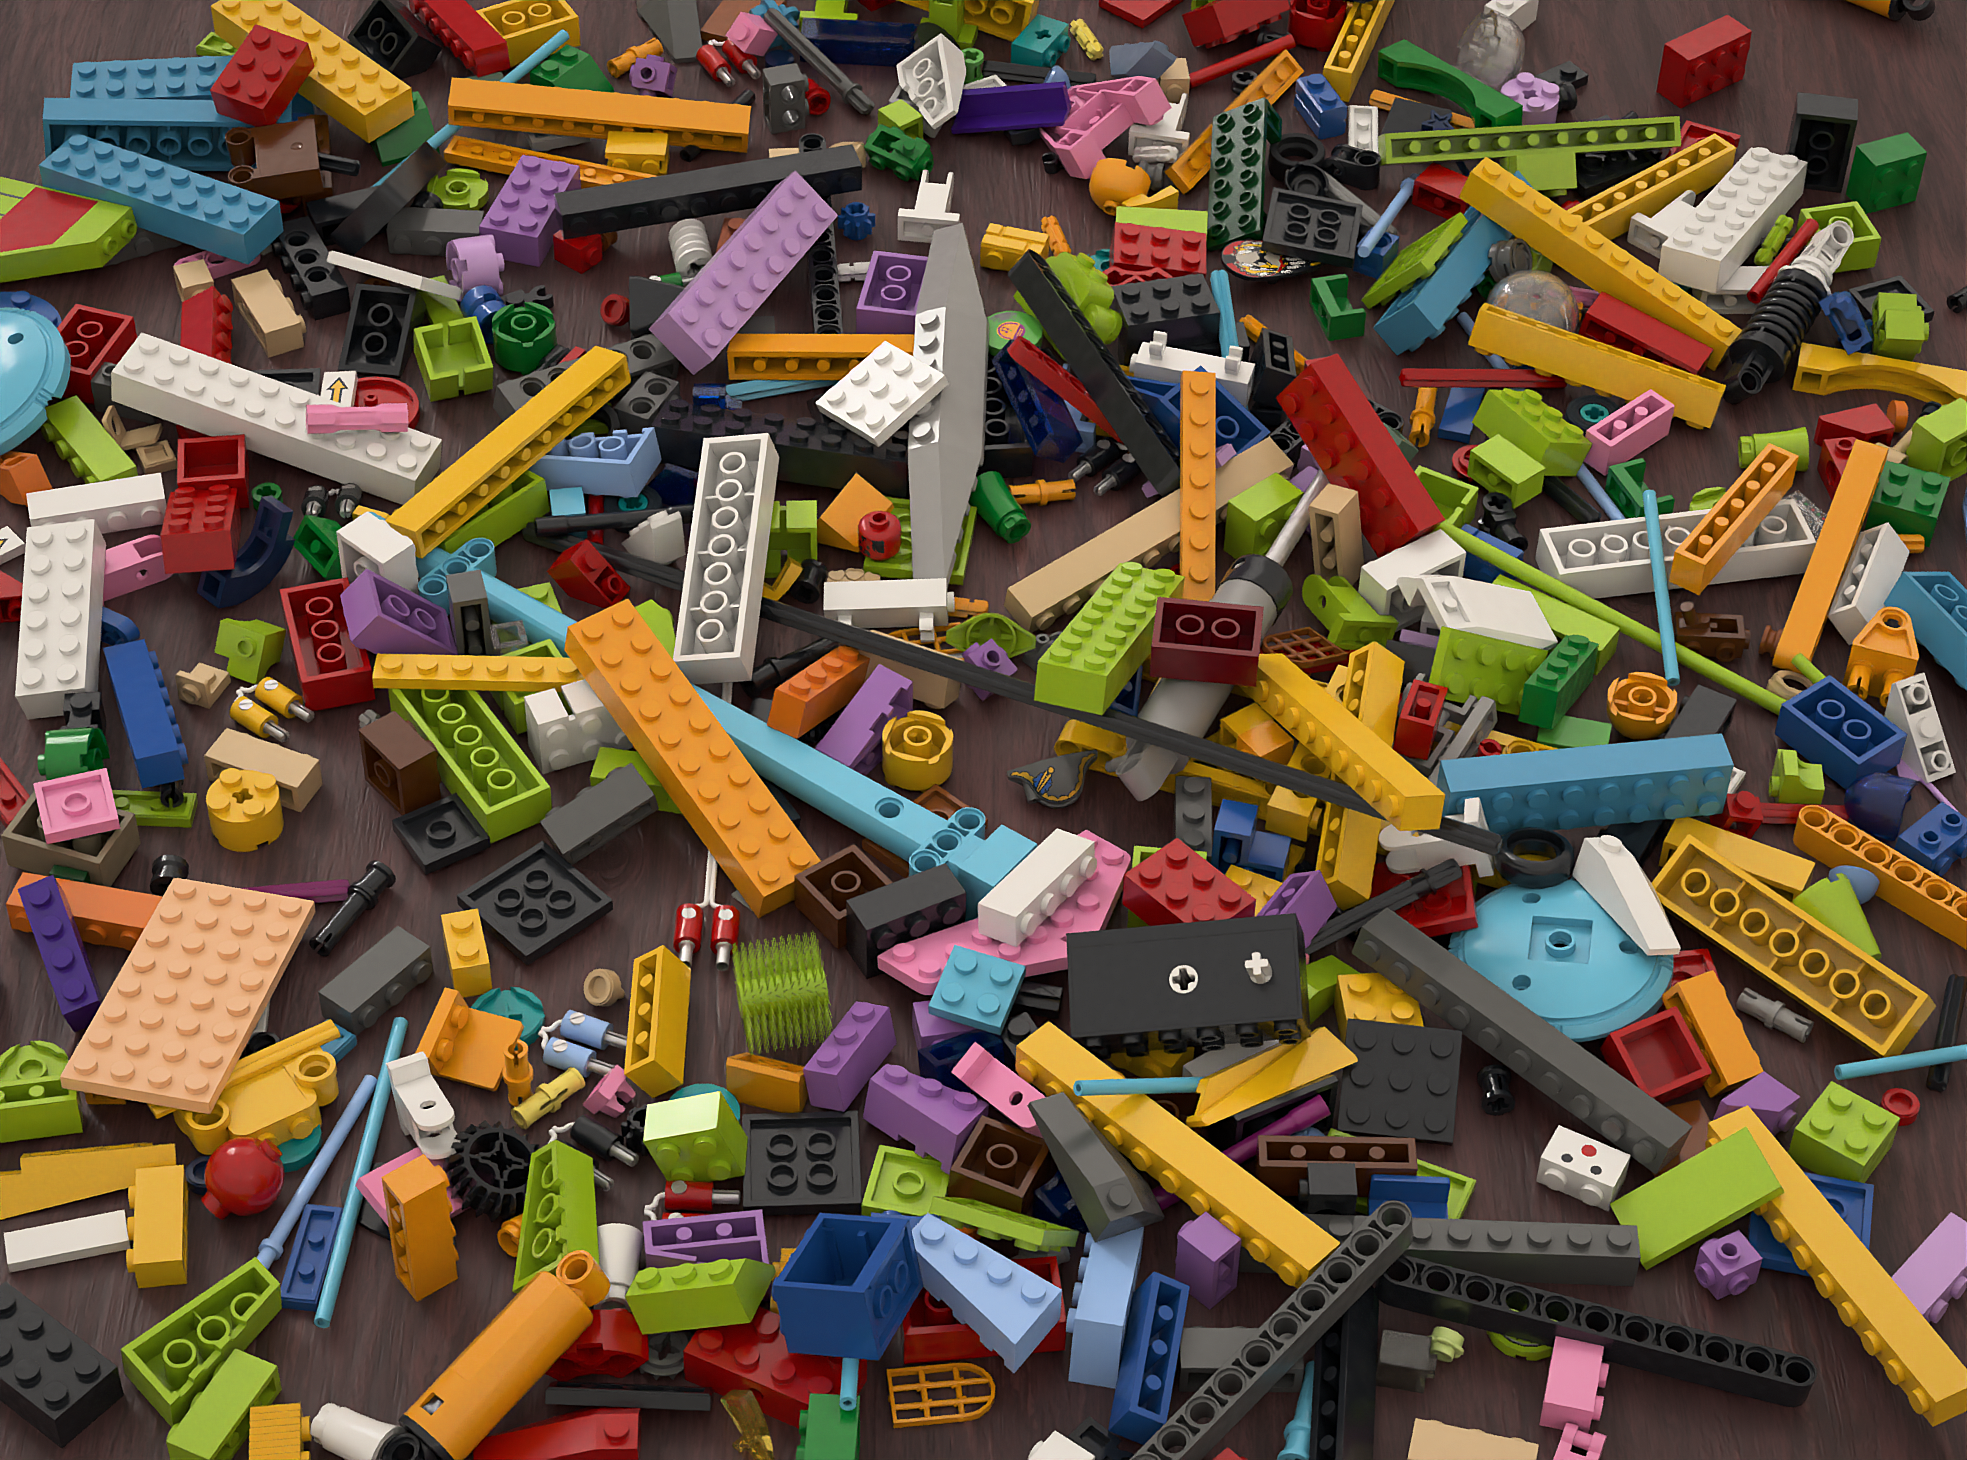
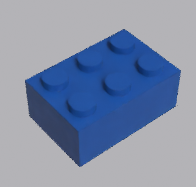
M1831 675L1781 704L1774 733L1812 764H1822V771L1851 794L1900 763L1907 734Z

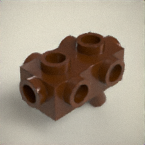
M1689 601L1681 604V612H1674L1672 623L1675 642L1701 656L1717 657L1722 662H1729L1735 658H1742L1743 649H1749L1750 630L1744 628L1743 615L1696 613L1693 603Z

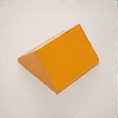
M856 473L818 518L817 543L859 553L858 524L860 519L873 511L891 513L894 509L893 503Z
M748 1052L727 1057V1090L740 1103L781 1113H795L803 1111L809 1096L803 1073L805 1066L756 1054L751 1056V1053Z

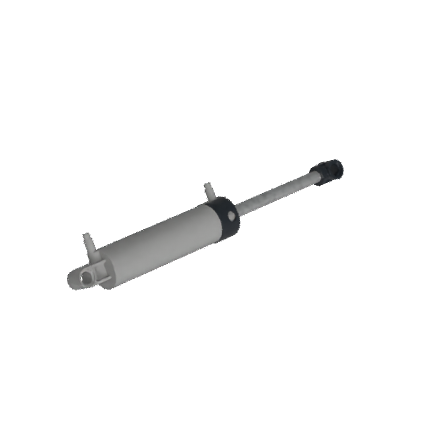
M1321 468L1265 556L1258 554L1242 555L1234 560L1219 583L1215 595L1209 600V602L1264 607L1260 644L1270 628L1275 625L1293 594L1292 581L1282 566L1310 523V503L1328 483L1331 484ZM1161 678L1137 717L1203 738L1235 685ZM1126 737L1128 751L1125 755L1106 762L1105 769L1109 773L1116 772V775L1137 801H1143L1160 789L1169 774H1176L1182 771L1191 757Z

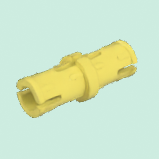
M569 1067L549 1084L542 1083L535 1089V1094L517 1107L512 1108V1118L520 1128H529L531 1124L549 1111L554 1113L559 1110L564 1100L578 1090L585 1087L584 1078L577 1069Z

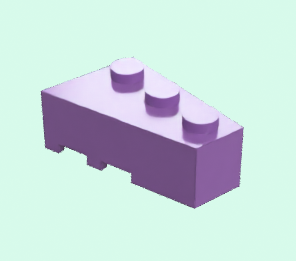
M762 1209L642 1221L646 1268L655 1267L658 1269L675 1267L684 1263L701 1264L714 1262L719 1259L735 1260L743 1258L769 1264ZM771 1283L762 1301L770 1302Z

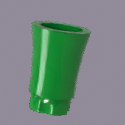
M989 471L977 477L976 490L970 494L969 505L977 507V514L989 524L998 536L1003 537L1007 543L1019 542L1022 537L1029 533L1032 525L1026 517V512L1016 501L999 472Z

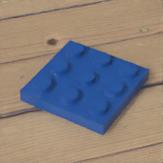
M1804 1172L1869 1250L1874 1185ZM1751 1211L1747 1240L1763 1258L1760 1267L1810 1276L1806 1270H1801L1797 1266L1787 1246L1775 1239L1770 1225L1762 1215H1756Z

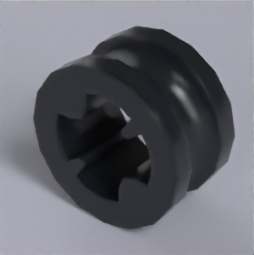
M1248 69L1235 71L1232 74V92L1240 95L1257 77V74Z

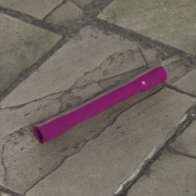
M1318 1094L1290 1110L1286 1116L1222 1151V1153L1239 1165L1256 1155L1258 1135L1290 1136L1295 1132L1305 1130L1331 1115L1323 1098ZM1161 1184L1152 1189L1162 1211L1182 1200L1174 1193L1167 1192Z

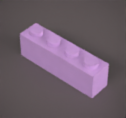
M1952 1212L1949 1213L1891 1277L1928 1323L1930 1321L1937 1323L1948 1308L1947 1302L1952 1297L1959 1299L1967 1288V1222Z

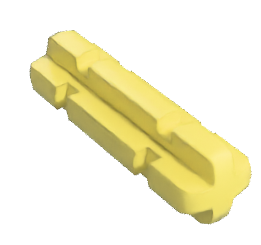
M1084 20L1071 21L1070 25L1072 27L1070 31L1090 60L1101 59L1104 48Z

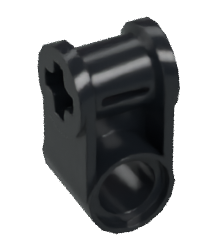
M1338 144L1333 148L1331 157L1323 161L1321 169L1339 183L1350 185L1360 190H1373L1380 183L1381 157L1374 151L1355 148L1347 144Z

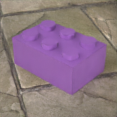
M873 251L856 308V334H915L916 311L928 257Z
M365 569L340 595L349 638L359 649H366L374 654L458 655L446 609L396 583Z

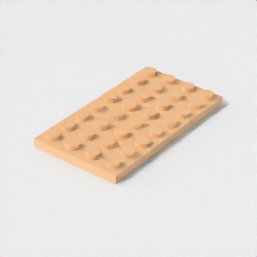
M173 878L60 1076L61 1087L211 1114L315 914V902L189 879Z

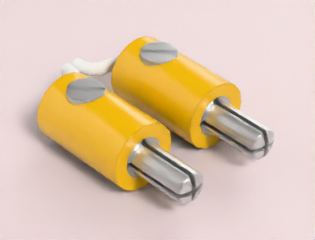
M265 677L257 685H253L250 688L240 687L236 691L238 697L230 708L231 719L261 738H267L271 735L282 743L288 740L289 732L278 726L277 716L245 697L243 693L255 691L256 699L288 719L298 716L308 723L314 718V712L303 706L302 696L271 677Z

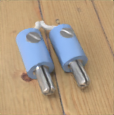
M568 1010L563 1020L554 1022L550 1027L542 1026L538 1033L543 1038L541 1046L544 1050V1064L565 1071L569 1067H574L585 1078L591 1072L605 1076L614 1065L597 1060L596 1051L555 1037L550 1038L548 1041L546 1033L554 1031L561 1025V1036L601 1050H605L608 1045L626 1050L627 1036L613 1032V1024L573 1010Z

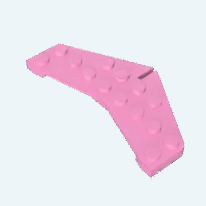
M1085 830L1078 834V836L1095 841L1097 867L1093 876L1087 878L1071 897H1068L1056 908L1053 915L1048 916L1036 928L1035 932L1024 939L1017 947L979 934L978 918L924 937L895 945L877 956L878 968L923 995L934 994L954 945L1026 966L1025 977L1068 969L1066 933L1106 929L1123 890L1124 874L1131 870V857L1126 851Z

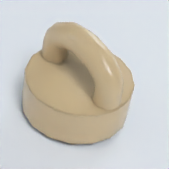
M594 969L585 979L584 994L592 1005L611 1006L617 999H622L625 996V992L621 988L619 976L612 970Z

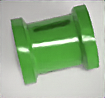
M975 48L961 50L964 54L966 66L964 85L983 79L981 64L984 61L983 52Z

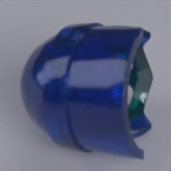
M1880 771L1858 777L1851 782L1845 792L1844 807L1847 815L1858 825L1860 830L1886 840L1895 841L1900 833L1905 805L1912 799L1910 793L1916 785L1918 786L1919 781Z

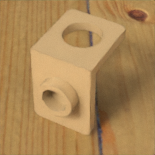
M114 405L108 406L102 418L105 430L123 451L129 449L136 451L135 448L156 443L163 430L162 424L159 423L126 431ZM112 420L114 421L116 427V433L114 432L112 427Z

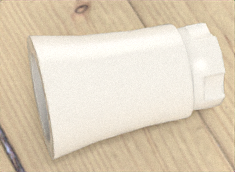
M620 1223L598 1226L599 1266L608 1277L610 1288L605 1298L594 1305V1309L611 1310L614 1308H624L631 1312L625 1295L638 1273L640 1255L644 1244L643 1233L633 1226Z
M328 1403L321 1407L318 1415L313 1419L310 1428V1434L314 1437L315 1442L345 1460H382V1453L387 1443L395 1436L406 1433L403 1427L377 1421L347 1407L340 1408L333 1403Z

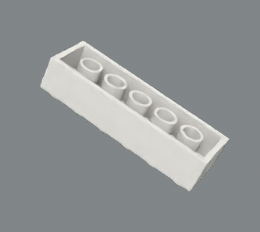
M95 519L27 527L15 697L28 720L64 715L65 694L98 692L106 542Z

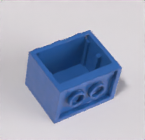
M819 1213L811 1227L806 1230L804 1238L796 1250L791 1253L780 1275L774 1279L772 1284V1298L777 1302L780 1315V1331L785 1336L788 1353L880 1360L923 1288L909 1219Z

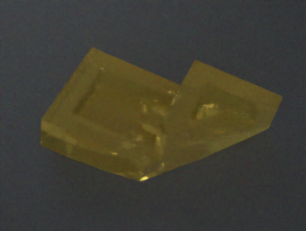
M731 1390L720 1401L742 1434L741 1437L732 1443V1447L739 1453L748 1451L753 1460H774L767 1423L751 1390Z

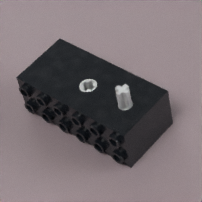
M1296 913L1066 933L1071 1038L1099 1060L1110 1059L1111 1054L1126 1053L1129 1057H1143L1149 1055L1151 1050L1163 1049L1167 1054H1180L1187 1052V1047L1202 1046V1049L1206 1051H1217L1224 1049L1225 1044L1240 1043L1241 1047L1254 1048L1262 1046L1263 1041L1279 1040L1280 1044L1290 1045L1302 1042V1038L1311 1037L1304 932Z

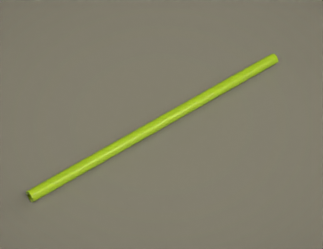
M1443 521L1431 532L1433 533L1441 529L1465 551L1570 606L1619 627L1621 633L1662 654L1660 633L1447 521ZM1675 642L1678 663L1779 716L1781 704L1787 700Z

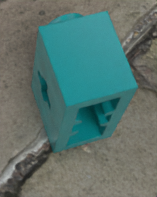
M1037 14L1011 43V63L1052 68L1057 59L1069 49L1071 38L1068 36L1069 24Z

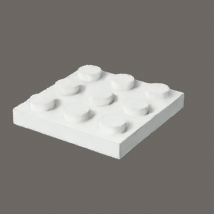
M884 341L834 387L829 389L816 402V405L821 413L879 447L948 386L949 382L941 372Z

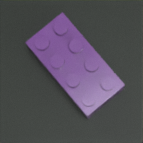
M522 155L479 226L480 236L493 235L496 245L495 251L496 253H502L504 260L540 267L553 245V235L560 230L556 219L554 193L581 189L580 166L562 161L542 159L536 156Z

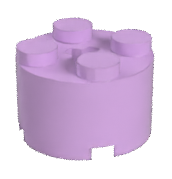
M1522 72L1517 75V78L1509 80L1502 86L1500 93L1523 105L1522 125L1556 123L1560 90L1558 85L1534 78L1531 73Z
M493 235L459 238L447 243L446 265L447 270L452 271L454 279L449 280L450 285L460 287L462 290L460 299L456 301H462L464 295L469 290L482 285L491 286L497 291L499 296H503V284L499 272L504 271V259L502 253H496L495 251L496 245Z

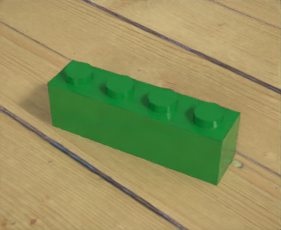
M1566 635L1525 682L1518 721L1552 730L1593 681L1599 644L1589 641L1587 637L1582 635Z

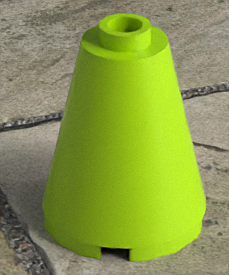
M1836 874L1839 880L1830 882L1826 877L1808 887L1792 901L1795 906L1877 961L1880 960L1881 952L1846 874Z

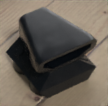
M629 276L631 340L639 338L644 334H651L652 332L649 328L685 287L641 276Z

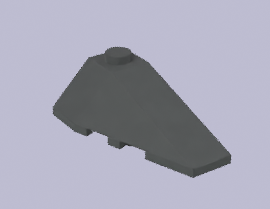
M635 0L638 17L642 21L645 20L652 35L656 34L663 49L674 63L698 62L696 54L702 47L696 0Z
M1064 1092L1029 1102L1027 1106L1095 1242L1164 1219L1165 1216L1146 1180Z

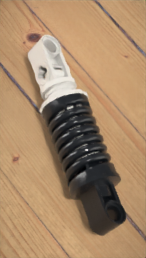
M1835 221L1817 232L1809 245L1793 261L1791 266L1785 265L1778 270V275L1774 278L1771 287L1767 290L1766 295L1762 298L1751 319L1741 331L1740 336L1733 341L1729 348V357L1733 365L1721 382V384L1726 385L1723 398L1728 403L1734 405L1741 403L1760 392L1764 383L1777 382L1785 374L1791 358L1795 355L1796 350L1800 347L1805 335L1809 332L1810 327L1814 324L1815 319L1822 310L1819 301L1831 294L1829 286L1833 280L1832 274L1841 264V259L1854 240L1853 231L1846 222Z

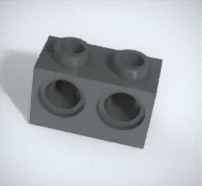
M797 63L762 69L763 117L771 134L804 129L805 116L809 115V105L805 98V92L809 91L807 75L801 73Z
M645 371L614 407L620 422V430L627 429L628 435L642 434V428L651 427L666 401L682 400L679 382Z

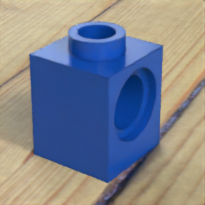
M1371 227L1356 246L1353 271L1378 279L1398 254L1399 236L1385 232L1369 256L1363 258L1359 256L1358 248L1373 229Z

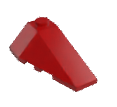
M589 1406L489 1435L473 1450V1460H640L642 1408Z

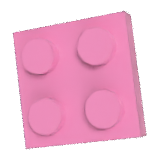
M107 768L33 783L46 844L121 829Z

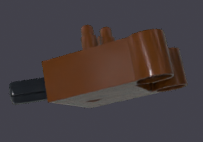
M314 118L253 128L236 127L225 134L230 161L235 166L228 173L229 184L274 200L291 197L292 202L299 203L302 200V195L325 192L322 170L354 177L359 174L360 162L358 160L320 152V142ZM256 163L257 169H254L251 166Z

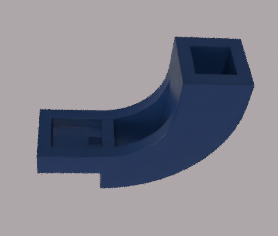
M272 495L261 497L252 532L245 544L237 551L235 569L202 571L197 593L217 608H224L240 604L263 590L279 573L293 548L295 539L287 533L294 511Z

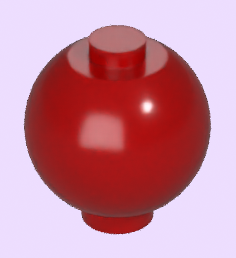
M238 1137L224 1142L212 1153L206 1164L204 1181L207 1192L201 1197V1201L212 1214L221 1220H224L231 1212L238 1216H251L265 1211L277 1200L284 1185V1166L279 1159L282 1156V1152L268 1139L260 1141L253 1137Z

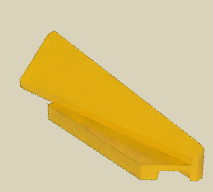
M1325 1026L1315 1029L1311 1032V1037L1303 1038L1302 1042L1295 1045L1277 1043L1200 1079L1196 1089V1093L1200 1094V1098L1194 1115L1187 1117L1186 1125L1188 1127L1211 1125L1358 1062V1059Z
M142 1142L23 1153L20 1158L21 1170L0 1171V1220L135 1185L136 1169L177 1165L175 1143L153 1145V1143Z

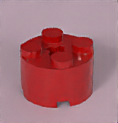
M1290 0L1291 9H1289L1287 31L1292 33L1295 44L1313 47L1321 52L1330 51L1346 20L1347 1Z

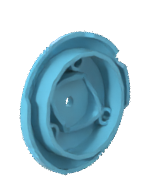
M0 308V456L29 438L48 419L45 406H48V401L52 400V397L62 398L71 370L70 353L63 337L54 324L43 315L19 308Z
M1574 877L1556 886L1543 889L1525 888L1512 883L1501 887L1475 903L1478 927L1461 932H1453L1450 938L1449 948L1451 949L1448 950L1450 953L1574 1042L1604 1038L1614 1031L1653 1016L1663 1004L1662 994L1670 989L1672 983L1673 955L1648 956L1578 881L1574 880ZM1561 943V944H1565V945H1567V946L1560 948V947H1555L1554 945Z

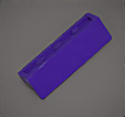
M1066 82L963 89L958 113L955 115L956 119L951 128L952 134L1063 126L1071 110Z

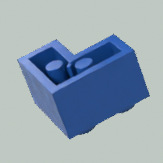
M1222 799L1214 828L1211 865L1224 875L1232 864L1283 883L1289 863L1292 837L1256 831L1258 805Z

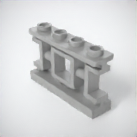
M1419 673L1416 677V680L1428 682L1427 675ZM1412 682L1408 683L1405 687L1402 695V700L1398 704L1399 710L1396 717L1394 741L1399 717L1405 704L1408 693L1410 691ZM1470 695L1462 708L1445 701L1434 740L1439 744L1429 759L1426 761L1419 758H1408L1403 754L1399 755L1436 786L1440 760L1475 757L1480 742L1488 737L1498 721L1495 700L1482 696L1477 701V697ZM1447 721L1462 726L1456 737L1453 730L1444 727Z

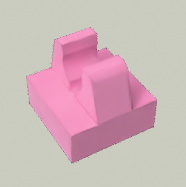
M619 1065L614 1066L601 1078L583 1103V1106L593 1114L601 1111L613 1118L621 1115L625 1108L618 1103L617 1097L628 1103L636 1095L635 1091L625 1080L627 1076L624 1075V1070Z

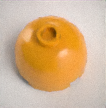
M1107 158L1099 160L1096 167L1093 168L1090 177L1089 191L1093 202L1111 216H1116V207L1122 206V202L1141 193L1147 196L1151 184L1149 175L1141 167L1136 165L1134 170L1126 166L1127 161L1123 159Z
M1646 672L1629 673L1628 679H1623L1619 682V678H1617L1608 688L1607 716L1615 730L1625 737L1634 740L1656 738L1667 730L1675 717L1677 692L1675 689L1672 691L1667 686L1668 681L1661 676Z

